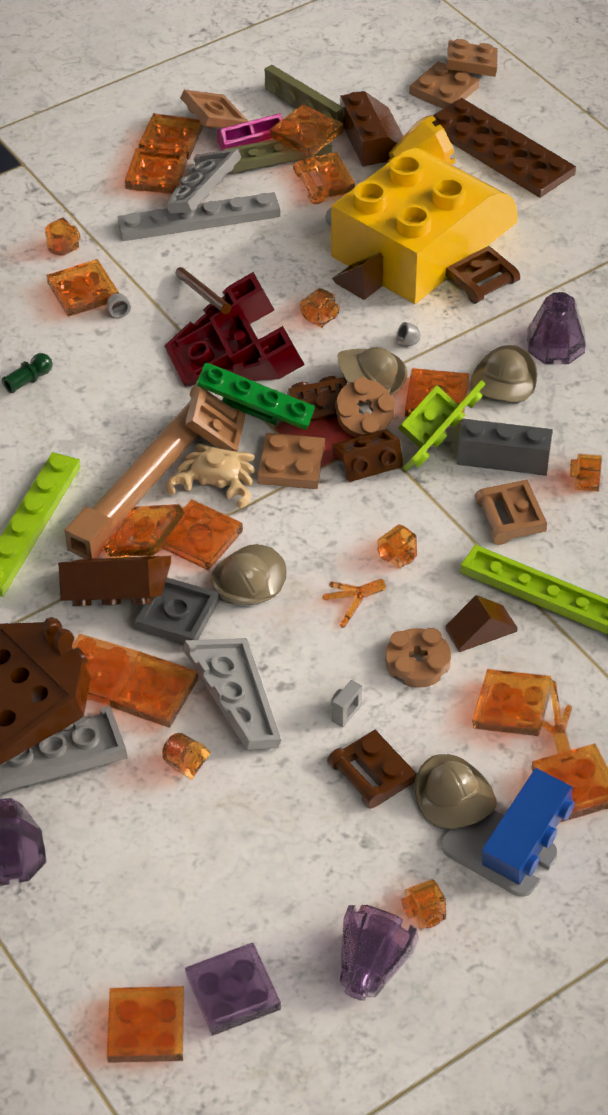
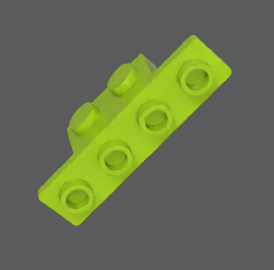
M481 380L459 405L438 385L433 388L398 427L404 435L420 448L403 466V469L408 471L413 465L419 468L430 456L427 452L429 447L433 445L437 448L448 436L445 429L449 425L453 428L458 425L466 416L462 410L467 405L472 408L482 398L483 395L479 391L486 383Z

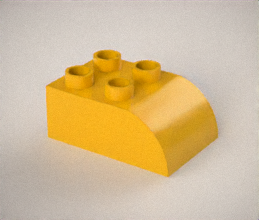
M418 148L409 149L394 157L389 163L331 205V257L349 266L380 252L383 256L382 286L416 304L448 278L446 276L447 267L487 247L516 224L518 219L517 207L511 196L425 150Z

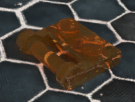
M338 152L297 161L293 166L296 176L301 178L308 190V198L312 204H320L325 198L340 196L355 188V182ZM311 171H316L323 183L322 186L316 185L310 174Z

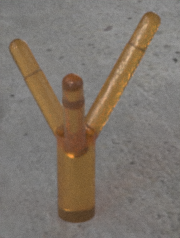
M381 578L361 586L331 581L329 583L331 588L344 591L323 594L322 598L330 600L355 596V600L340 623V627L345 628L363 598L384 591L386 585Z
M552 680L550 682L555 726H552L529 708H526L524 713L553 735L559 759L565 760L572 757V751L566 734L572 706H566L561 719L556 681Z

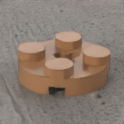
M365 377L357 378L355 381L346 384L336 398L337 421L340 427L351 436L359 437L384 430L393 419L394 398L381 384L368 380ZM367 403L372 413L365 412L364 415L359 412L360 406L357 404Z
M413 628L397 631L391 635L390 642L386 648V667L393 678L396 675L404 680V684L407 686L428 687L439 682L441 676L448 672L451 662V650L438 629ZM414 654L424 655L422 661H416V658L411 656Z

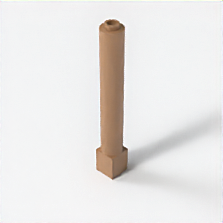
M191 400L93 508L86 506L65 528L68 551L84 559L97 558L114 539V529L199 436V434L185 426Z

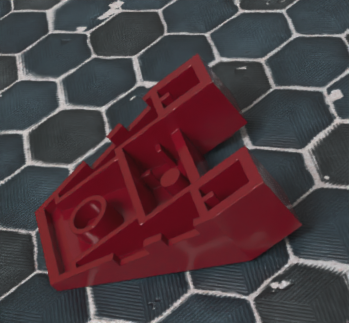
M254 272L229 285L222 292L224 294L222 299L231 305L230 313L223 314L209 304L203 309L205 313L194 324L190 321L164 345L184 386H192L197 383L205 363H210L252 381L281 379L305 365L283 326L258 339L251 324L275 310Z

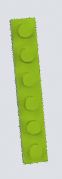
M52 452L0 536L1 597H4L81 468L80 459Z
M476 544L461 564V574L608 635V599Z

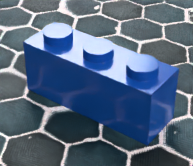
M535 767L483 847V866L518 885L521 884L526 875L531 876L539 864L540 858L538 855L543 847L549 848L557 835V829L555 828L561 819L566 821L573 811L575 802L572 801V786Z

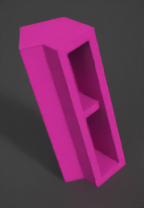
M281 113L217 129V143L222 151H224L226 148L281 137L285 129Z

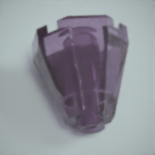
M553 292L546 297L527 328L528 352L544 364H554V360H561V364H570L585 353V330L575 298L564 292Z
M12 798L0 799V886L10 884L9 880L19 878V883L30 881L47 862L42 830L23 804Z
M349 905L343 919L340 983L346 988L345 993L361 1001H365L366 997L375 998L414 953L419 940L418 929L410 924L408 931L401 927L403 919L387 911L369 905H361L359 911L356 912L355 905Z

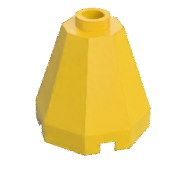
M433 115L425 116L418 120L389 152L390 159L388 160L389 163L402 152L418 148L451 165L456 162L455 158H450L454 154V148L444 128L440 124L435 127L432 123L436 120Z

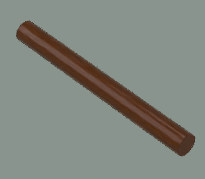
M183 267L177 268L175 275L221 313H230L231 305L186 269Z

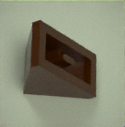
M379 252L355 262L332 279L337 285L365 300L382 287L383 256Z
M475 595L446 625L445 630L458 651L462 652L517 632L518 627L503 605Z

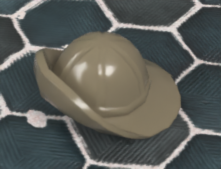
M504 345L492 350L481 360L471 376L470 385L473 389L482 380L486 383L479 391L483 396L505 402H523L534 393L538 375L536 363L531 354L525 349L516 345Z
M380 347L340 351L337 355L339 369L347 383L353 382L357 378L365 377L368 380L381 384L393 396L402 389L406 382L407 366L398 356L390 353L387 349Z
M259 544L248 545L234 552L218 564L211 574L210 582L213 590L219 592V596L227 603L236 605L259 604L274 598L281 591L286 580V564L281 555L272 547Z
M451 754L433 755L420 766L415 778L417 804L423 816L438 828L458 829L479 823L496 808L497 800L492 787L484 776L463 758Z

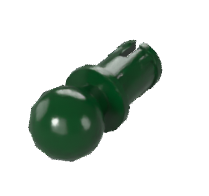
M45 353L35 354L31 358L30 364L24 361L21 363L20 368L6 377L4 376L2 378L3 386L9 393L13 394L27 383L36 382L38 379L37 375L43 376L52 370V359Z

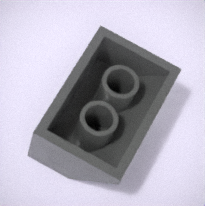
M462 419L457 465L547 476L553 429Z

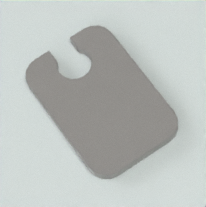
M494 810L479 823L448 830L442 839V851L447 857L516 896L525 897L530 895L540 883V878L534 875H526L521 884L518 885L483 866L482 849L504 816L503 814ZM553 843L549 848L543 847L538 855L540 858L539 865L547 870L551 868L557 858V848Z

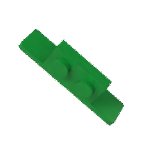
M210 363L204 364L196 384L202 389L222 396V401L230 407L238 408L248 415L276 425L279 419L306 430L315 409L314 405Z

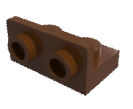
M328 376L312 384L299 382L288 389L287 395L315 406L310 422L337 416L335 409L336 398L347 382L344 377L336 378V376Z
M388 429L332 444L333 455L343 463L345 477L349 482L401 468L404 465L400 439Z

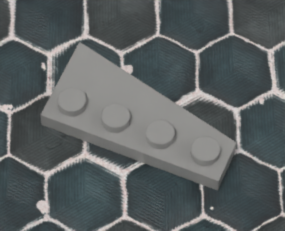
M231 149L196 154L193 158L195 164H190L187 168L189 175L182 177L180 180L181 186L174 190L166 204L170 214L182 213L186 215L194 212L197 209V205L210 195L209 192L222 182V178L234 169V165L242 158L239 150Z
M247 638L185 640L183 651L245 749L278 748L281 737Z
M108 705L100 709V715L89 720L85 716L73 723L72 728L59 734L55 733L1 764L0 793L128 759L126 747L111 706Z

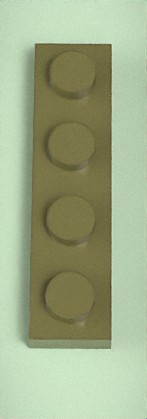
M272 64L264 69L265 90L336 133L344 128V107Z
M320 130L226 148L225 150L238 149L242 157L234 165L232 173L332 154V143L326 131Z

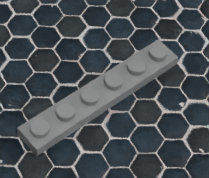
M272 192L200 203L194 212L186 215L182 213L170 214L167 208L130 213L117 217L122 241H129L281 216L276 194Z

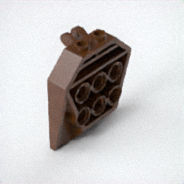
M49 617L44 622L0 624V765L75 723L84 716L91 679L86 664L89 662L85 654L78 647L72 648L74 641L73 633L62 628L63 626L57 618Z

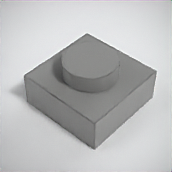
M350 680L343 690L338 689L335 692L330 703L332 706V722L344 727L362 706V685Z

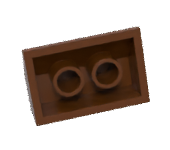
M365 91L340 95V106L344 107V130L362 167L388 162L390 159L389 152L403 137L389 107Z
M171 555L91 558L59 562L60 601H72V606L92 605L91 600H102V605L121 604V599H131L134 605L150 604L151 598L162 596L171 565Z

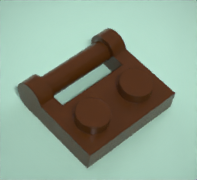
M490 246L446 268V276L465 291L474 304L482 301L485 295L508 283L514 284L520 280L518 269ZM498 272L502 273L498 277L482 284L481 286L477 285V283L487 279L488 277Z
M376 729L344 749L338 748L334 750L327 758V763L346 777L363 796L362 801L370 809L377 807L415 783L417 775ZM355 760L379 787H372L350 762Z

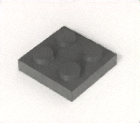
M167 577L162 596L153 597L150 604L143 605L135 620V629L182 644L185 643V640H199L220 601L219 592Z

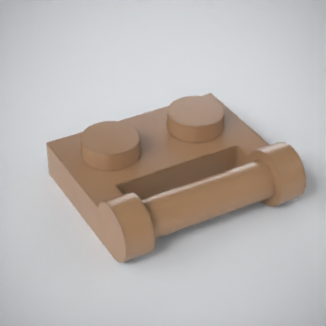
M195 384L190 391L191 402L185 426L219 449L237 452L246 414L238 408L233 409L209 391Z
M528 480L487 487L476 492V502L484 510L492 529L491 537L495 544L502 545L512 538L547 531V521ZM501 500L510 524L503 525L494 501Z

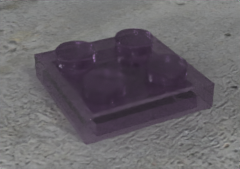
M253 942L185 967L186 977L212 1036L281 1010V1001Z

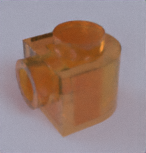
M64 217L46 226L47 249L50 253L63 256L79 249L80 233L76 226L71 225Z
M317 288L300 302V311L307 321L323 328L337 317L340 306L335 303V294L325 289Z
M578 453L577 459H571L570 477H576L575 490L599 492L602 455Z
M401 524L396 525L377 540V551L380 557L386 562L390 561L398 569L410 564L417 557V536Z
M183 733L171 735L166 740L162 750L164 761L175 771L191 780L211 753L202 743Z
M429 879L405 889L406 897L401 899L403 909L409 919L415 918L420 930L435 927L441 921L446 920V898L434 879Z

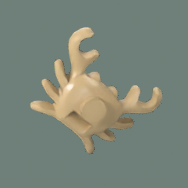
M196 444L195 450L197 452L187 454L185 462L177 468L179 474L170 477L166 483L167 492L170 495L176 493L174 486L177 484L184 485L185 490L190 491L194 480H199L201 485L209 484L218 488L229 485L230 488L226 493V498L231 499L235 495L242 496L237 501V507L242 508L250 503L251 494L239 480H242L247 486L252 485V479L248 473H254L255 469L248 462L254 459V455L247 452H235Z

